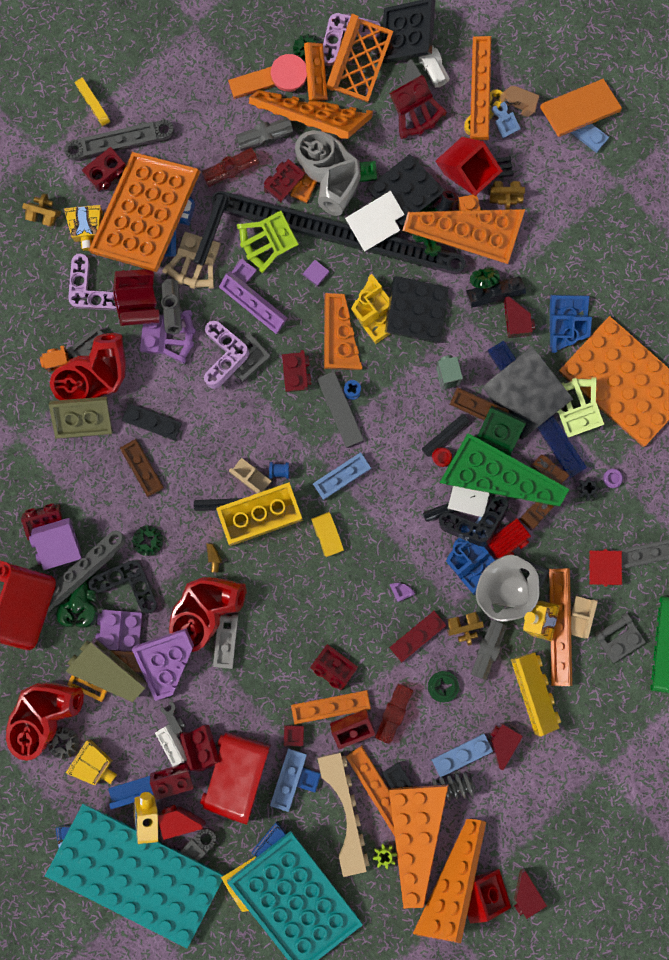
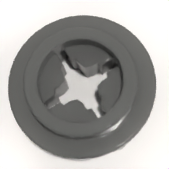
M66 727L58 728L53 740L48 744L49 752L59 759L69 758L76 753L79 739L72 729ZM60 738L62 740L70 739L69 741H67L68 743L65 744L66 749H64L63 746L56 748V746L60 743Z

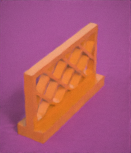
M351 14L327 82V89L338 91L368 103L393 31L360 19L355 14ZM360 24L368 27L370 34L361 38L358 31ZM380 32L388 34L386 41L379 44L375 34ZM372 36L376 46L366 49L363 40ZM361 42L364 51L355 55L352 47L354 44ZM378 48L381 56L372 62L368 52ZM366 54L370 63L360 67L357 58ZM351 60H355L358 69L349 73L346 64ZM372 66L374 76L366 79L362 70ZM360 71L364 81L354 85L351 75ZM348 77L352 86L347 89L338 87L340 81ZM366 84L368 89L367 95L358 94L356 87Z

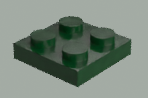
M491 406L476 438L510 456L526 421Z

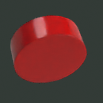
M439 447L434 450L432 460L436 465L446 467L452 461V453L444 447Z

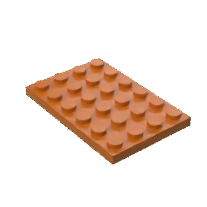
M132 152L91 243L89 252L157 272L200 171L197 168Z
M610 316L558 371L569 382L573 378L592 379V377H597L596 402L598 407L642 447H645L669 421V368ZM580 387L582 393L591 400V387Z

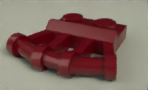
M423 75L389 93L399 116V135L401 139H406L407 136L423 135L427 129L435 128V124L441 117L446 116L448 113L433 99V95ZM427 101L438 110L432 118L425 105ZM420 107L425 119V123L421 125L414 112V109ZM406 113L409 114L414 128L406 129Z

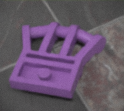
M191 310L183 311L181 314V319H184L186 326L185 328L182 327V331L179 332L186 334L183 341L167 339L164 315H159V323L143 324L140 352L165 354L185 364L190 349L194 347L192 340L196 331L191 319ZM166 345L183 346L180 354L177 355L167 350Z

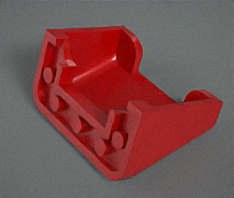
M0 560V581L4 582L0 594V644L30 651L37 645L55 590L56 581L51 575Z
M225 732L224 736L220 735L217 745L220 747L218 754L220 762L215 764L208 791L203 793L200 804L207 811L247 825L271 745Z

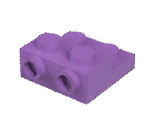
M102 610V614H98L97 625L101 626L100 633L96 634V639L109 650L132 651L134 646L140 644L143 613Z

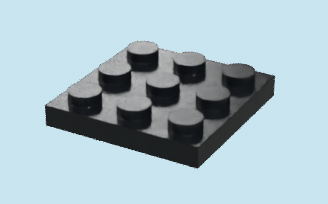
M418 0L384 8L383 27L392 30L393 34L382 63L432 54L435 0ZM382 33V42L386 41L388 34Z
M411 154L407 155L367 187V191L375 200L389 191L392 192L404 213L402 217L395 220L402 229L408 212L426 211L442 198V193L445 191Z
M394 276L385 333L432 343H441L449 288Z

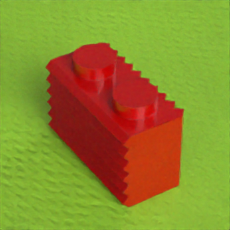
M516 518L494 535L487 546L496 558L499 559L506 555H514L513 550L517 547L520 549L530 543L527 539L531 535Z

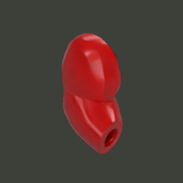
M202 577L187 583L181 599L173 608L169 633L187 628L194 644L192 652L205 647L217 631L221 615L238 612L243 607L246 596L245 584L216 577Z
M40 682L22 690L16 707L9 716L6 728V742L12 755L25 761L35 759L41 755L57 732V721L76 716L80 712L84 699L82 688L60 683Z

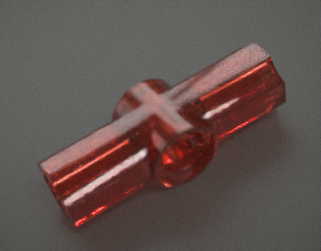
M249 148L233 157H225L222 162L201 171L208 187H211L227 178L236 177L238 173L259 164L254 150ZM228 165L235 166L232 170L225 169Z
M399 683L397 684L391 701L388 702L386 710L382 715L383 719L375 735L376 739L389 745L391 744L397 727L400 726L405 716L406 706L413 693L412 689Z

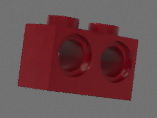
M110 147L85 166L82 172L99 192L109 188L114 179L121 178L126 165ZM111 163H117L116 167L109 168ZM98 174L103 175L99 180L94 179Z

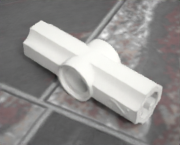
M432 46L431 55L418 57L420 64L422 63L424 66L423 70L427 71L435 88L449 82L450 78L442 65V58L437 48Z

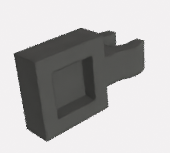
M170 701V711H166L163 706L160 709L166 716L175 735L180 737V734L185 732L184 728L186 725L181 717L177 718L175 715L177 710L176 704Z

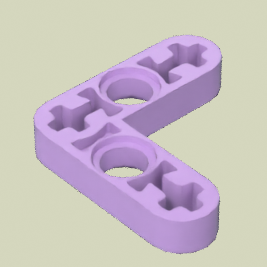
M335 13L329 18L323 43L324 64L326 66L334 65L343 34L346 31L345 21H348V26L350 15ZM360 18V19H363V20H365V21H368V22H371V23H373V24H376V25L381 26V25H380L378 22H376V21L368 20V19H364V18ZM339 19L340 23L338 26H335L334 22ZM360 24V29L358 31L362 38L370 34V31L368 27H366L365 32H362L363 25ZM381 32L375 34L376 39L380 37ZM331 36H335L338 38V42L331 44L328 42V39ZM330 48L332 49L333 58H330V60H326V56H328Z
M76 254L71 261L68 297L70 304L77 309L116 311V306H113L112 302H106L107 306H104L105 296H107V300H114L113 292L88 291L90 263L84 254ZM80 259L85 262V264L81 265L82 272H79V266L76 264ZM77 277L84 278V283L81 286L74 284ZM77 295H79L80 298L86 299V295H88V305H86V302L83 300H80L78 304H76L73 298H76ZM94 296L101 297L102 301L99 305L92 304L91 300Z
M210 321L205 326L206 334L226 352L204 375V381L208 387L216 389L247 360L249 350L240 339L221 323ZM211 329H217L220 335L218 336L214 331L212 332ZM227 337L232 338V341H231L230 344H228V345L222 344V342H223V340H224L225 338H227ZM236 346L240 351L243 350V354H237L234 347ZM225 362L232 363L231 367L226 370L222 369V365ZM214 377L217 378V380L214 382L213 380L211 381L210 378Z

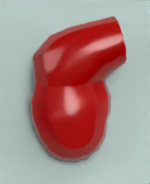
M106 333L96 336L93 340L89 356H77L57 367L50 378V388L54 396L58 400L102 397L117 392L126 376V358L122 335Z

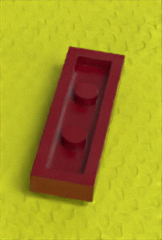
M433 611L389 648L402 663L442 630L446 624Z

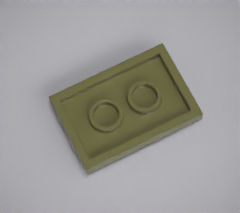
M107 397L49 402L55 439L106 435L113 432Z

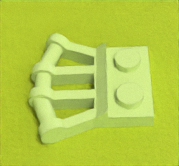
M592 377V379L573 378L571 382L561 383L567 391L575 388L581 404L580 407L573 409L570 401L566 404L568 411L564 412L560 409L557 412L567 437L604 425L596 402L597 377ZM580 387H591V403L586 404Z

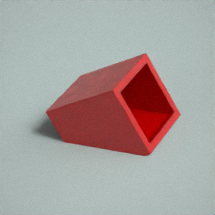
M461 137L435 161L446 177L474 196L481 192L502 172L501 167L484 141Z

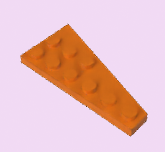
M261 90L256 91L249 97V104L256 106L258 109L271 111L275 115H282L289 120L299 121L306 126L321 129L325 133L335 134L342 139L350 138L373 115V111L370 110L362 113L357 112V108L354 107L340 109L338 104L314 100L302 102L299 101V97L282 98L281 94Z
M525 209L408 212L402 231L508 264Z
M449 785L402 787L389 790L404 909L423 908L425 905Z
M466 819L414 929V935L461 944L486 827L485 821Z

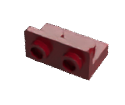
M289 159L285 163L282 161L277 166V172L274 176L270 175L264 182V192H269L280 203L305 176V172Z
M300 350V353L282 354L285 392L308 390V385H311V375L306 372V367L310 366L309 355H305L304 350Z
M47 504L37 510L36 508H31L22 514L21 522L27 540L31 536L32 529L63 520L60 504Z
M327 644L310 668L317 676L327 680L333 688L342 690L358 666Z
M203 725L192 732L180 734L190 771H204L220 762L209 725Z
M187 763L150 773V786L155 800L193 789L190 777L191 771Z

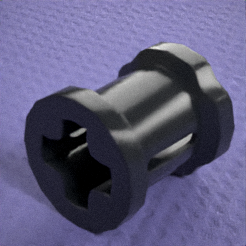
M443 191L442 200L436 207L437 211H452L458 196L454 192Z

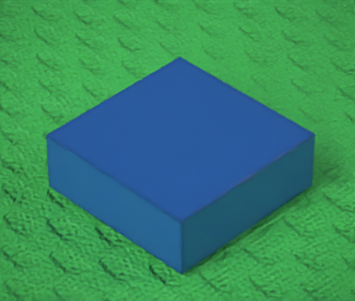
M303 767L297 787L315 793L321 773Z

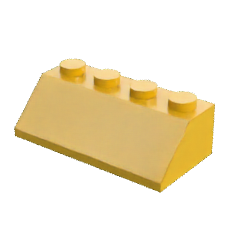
M290 482L216 508L230 546L303 521Z
M532 652L511 659L534 734L544 736L559 729L558 724L561 723L558 712H554L552 705L555 702L552 693H548L546 688L549 684L546 675L542 674L540 669L543 666L540 656H536V653Z

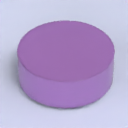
M610 469L603 475V482L609 488H617L623 481L622 473L617 469Z

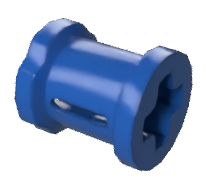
M355 380L347 381L344 386L345 397L352 400L357 399L361 392L360 383ZM350 386H351L352 388H355V387H356V393H355V394H354L353 392H350V393H349V387H350Z
M270 462L269 479H273V477L289 479V462L285 464Z

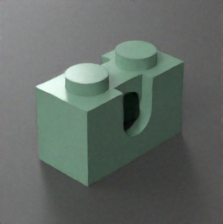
M452 355L440 358L441 360L437 363L436 371L441 390L460 386L463 378L458 358H452Z

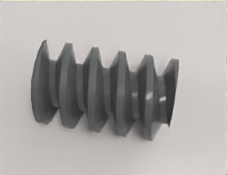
M463 773L462 779H460L458 774H455L454 780L448 775L446 782L443 777H440L439 783L432 778V786L449 785L446 795L448 802L451 801V795L456 800H458L459 794L465 799L467 792L470 793L471 797H474L471 773L469 778L466 773Z

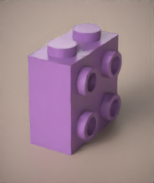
M70 518L32 529L29 540L32 548L35 547L37 550V554H35L37 563L39 565L42 564L44 570L81 559L82 551Z

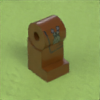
M542 454L531 464L532 469L559 484H562L569 477V474L564 470L562 471Z
M535 502L519 520L532 531L554 506Z

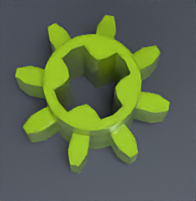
M382 843L380 850L378 848L374 849L378 855L373 856V860H378V868L381 865H385V868L388 869V864L395 865L392 857L397 856V853H392V845L387 848ZM388 852L389 860L386 858L384 861L381 860V853L385 854Z

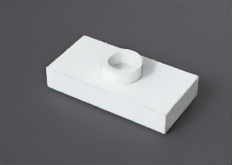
M170 725L155 732L172 766L179 765L187 760L181 742Z

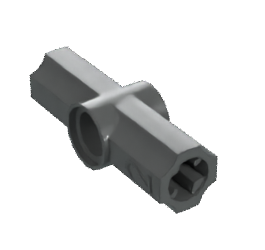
M284 118L272 123H259L254 129L236 134V139L240 150L244 151L259 145L264 147L267 143L273 144L276 139L293 134L290 120Z
M166 279L162 283L163 299L161 300L164 311L165 332L176 335L182 331L181 314L183 310L180 305L179 283L177 280Z
M494 620L490 621L485 637L480 642V649L477 650V658L470 673L471 675L487 680L492 664L496 661L500 652V643L507 625Z

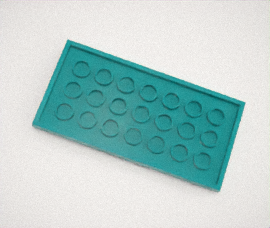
M84 802L45 874V877L186 949L191 943L222 883L221 877L224 876L223 873L160 841L138 844L135 828Z

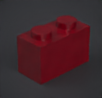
M367 709L330 723L331 733L339 750L375 736L374 726Z

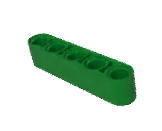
M661 596L659 599L661 605L658 607L657 615L659 625L658 627L656 626L655 635L657 644L654 646L653 655L655 664L652 665L651 674L653 684H650V689L655 692L669 693V597Z

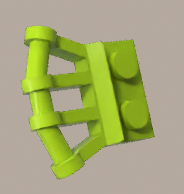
M282 211L260 222L237 224V229L240 231V246L244 248L247 260L253 262L261 273L269 267L278 255L299 245ZM247 228H263V232L248 239ZM267 236L270 243L253 251L250 244ZM273 248L274 253L265 263L257 257L262 252Z

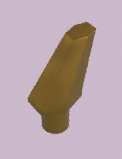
M206 543L208 562H212L211 572L218 573L219 563L223 562L215 546Z

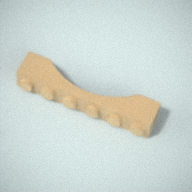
M341 752L319 756L318 763L321 777L336 791L346 813V837L339 853L343 877L367 872L366 866H369L368 856L363 854L361 847L365 846L363 834H358L357 829L358 826H361L359 815H354L353 807L356 806L354 794L350 795L348 788L352 787L350 775H346L344 769L348 767L346 756H341Z

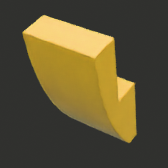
M330 512L311 518L324 556L328 557L344 551Z

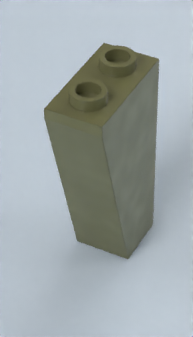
M95 637L91 642L87 640L81 646L80 650L82 652L79 656L74 654L67 662L70 665L66 670L67 673L130 702H133L147 686L145 679Z

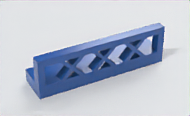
M150 776L108 788L112 801L109 803L110 809L134 803V798L139 797L143 792H149L153 795L150 786Z

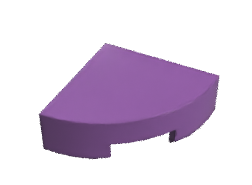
M390 584L397 602L415 594L405 584Z

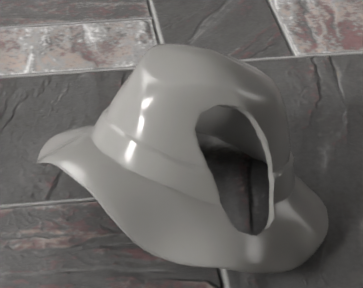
M515 555L503 556L488 565L481 574L476 589L477 603L486 615L497 621H510L525 617V614L531 612L538 602L539 577L535 568L524 559ZM521 568L528 570L530 573L527 581L520 570ZM498 604L513 608L502 609L499 613H495L491 605Z

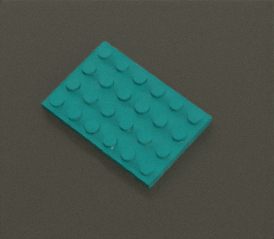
M292 831L227 880L228 885L287 960H319L363 925L359 917Z

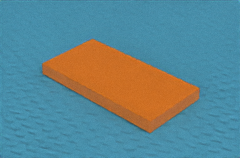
M604 79L544 102L540 106L558 137L614 115L622 109Z

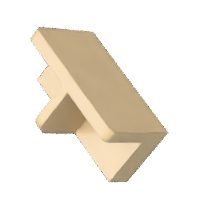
M243 458L238 461L233 469L230 468L229 470L230 474L256 494L265 491L272 482Z
M575 596L571 611V635L588 639L597 600Z

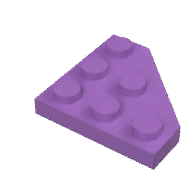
M187 628L132 648L155 701L171 696L175 692L194 647Z

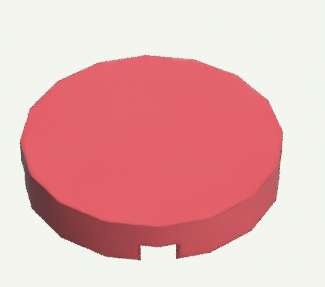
M294 54L279 56L271 66L272 81L280 90L287 92L296 91L307 80L305 62Z

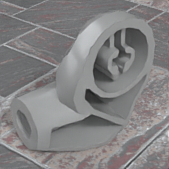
M312 130L305 132L296 141L295 153L297 160L304 168L305 173L312 180L320 183L318 197L320 207L331 215L339 216L355 194L360 182L359 160L350 154L344 145L333 136L323 131Z

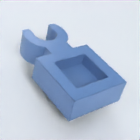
M502 102L500 104L502 111H499L497 106H494L492 112L495 116H498L499 119L494 122L502 138H505L520 130V126L513 112L508 114L507 104Z

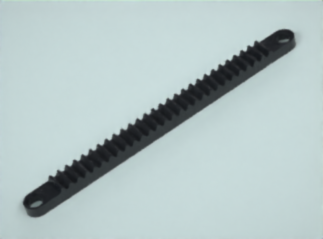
M224 191L214 193L211 198L212 205L214 206L218 194L227 196L228 201L223 213L253 222H260L282 211L294 233L308 235L309 237H315L363 251L348 224ZM393 236L366 250L369 253L372 252L373 254L387 256L388 258L402 260L403 262L451 274H459L465 268V259L460 254L441 249L437 256L431 257L430 254L426 255L425 250L427 247L425 245ZM457 259L461 262V267L454 269L450 263L452 260Z

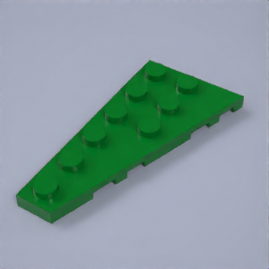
M469 433L466 435L439 482L440 484L558 507L561 506L570 490Z

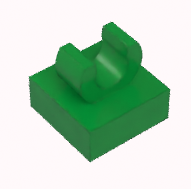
M376 161L359 162L360 182L376 181Z

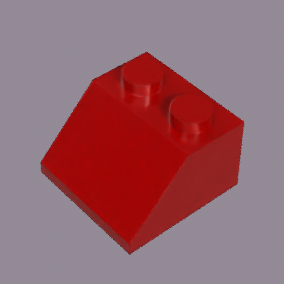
M175 804L164 807L158 815L163 840L201 830L206 825L205 820L183 807L176 808Z
M499 869L475 876L467 913L470 923L488 922L512 908Z

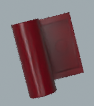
M147 269L115 271L113 297L121 326L159 323V310H155L157 302L153 291V271Z

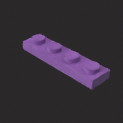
M231 271L226 273L219 288L277 334L288 318Z

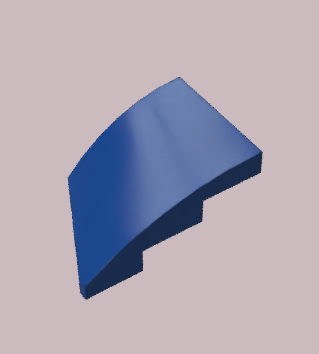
M550 295V348L552 353H556L566 346L573 345L579 340L590 337L592 317L588 315V295ZM584 311V315H579L578 313Z
M462 526L461 528L462 533L470 531L467 526ZM459 537L455 541L453 550L449 553L446 560L447 564L473 595L476 594L481 574L488 565L495 561L484 546L475 545Z

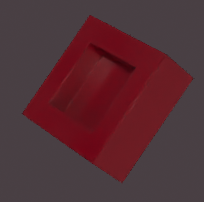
M284 725V746H303L304 726Z

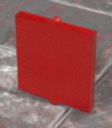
M607 549L603 551H589V585H603L604 587L608 585H622V551H608Z

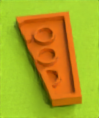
M325 293L324 369L362 370L353 327H351L349 319L350 315L345 294Z

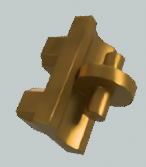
M494 181L490 190L489 203L505 205V210H510V205L523 203L525 187L521 186L520 181L511 182L510 187H503V182Z
M43 193L40 198L34 197V202L39 203V205L23 203L22 208L26 209L25 220L37 222L38 213L44 214L42 224L53 226L56 217H60L61 211L46 207L53 206V201L48 200V194Z
M476 612L466 614L468 623L466 626L461 627L459 617L448 619V635L451 636L464 632L463 636L458 637V641H466L468 646L472 645L471 639L478 638L477 632L469 634V631L484 627L483 621L480 622Z

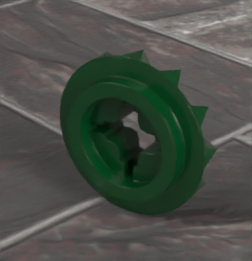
M309 34L300 35L295 40L293 46L294 55L300 57L305 63L304 43H321V40L319 41L316 36Z
M479 268L478 271L472 272L470 276V283L476 288H490L500 281L499 271L494 270V268Z
M149 525L140 527L134 532L132 539L133 547L143 556L155 555L162 548L163 536L156 527ZM143 534L149 538L154 537L150 541L152 548L147 544H141L145 540Z
M439 671L433 674L428 681V692L438 702H449L458 694V680L450 672ZM441 678L445 684L452 685L446 688V695H444L442 690L435 689L441 685Z

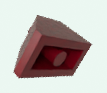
M506 297L504 309L508 338L531 336L533 330H535V321L531 319V313L512 298Z
M500 723L499 726H494L490 735L492 736L491 743L499 769L504 770L523 736Z
M521 869L514 895L516 901L514 907L520 916L524 914L526 919L547 907L526 871Z

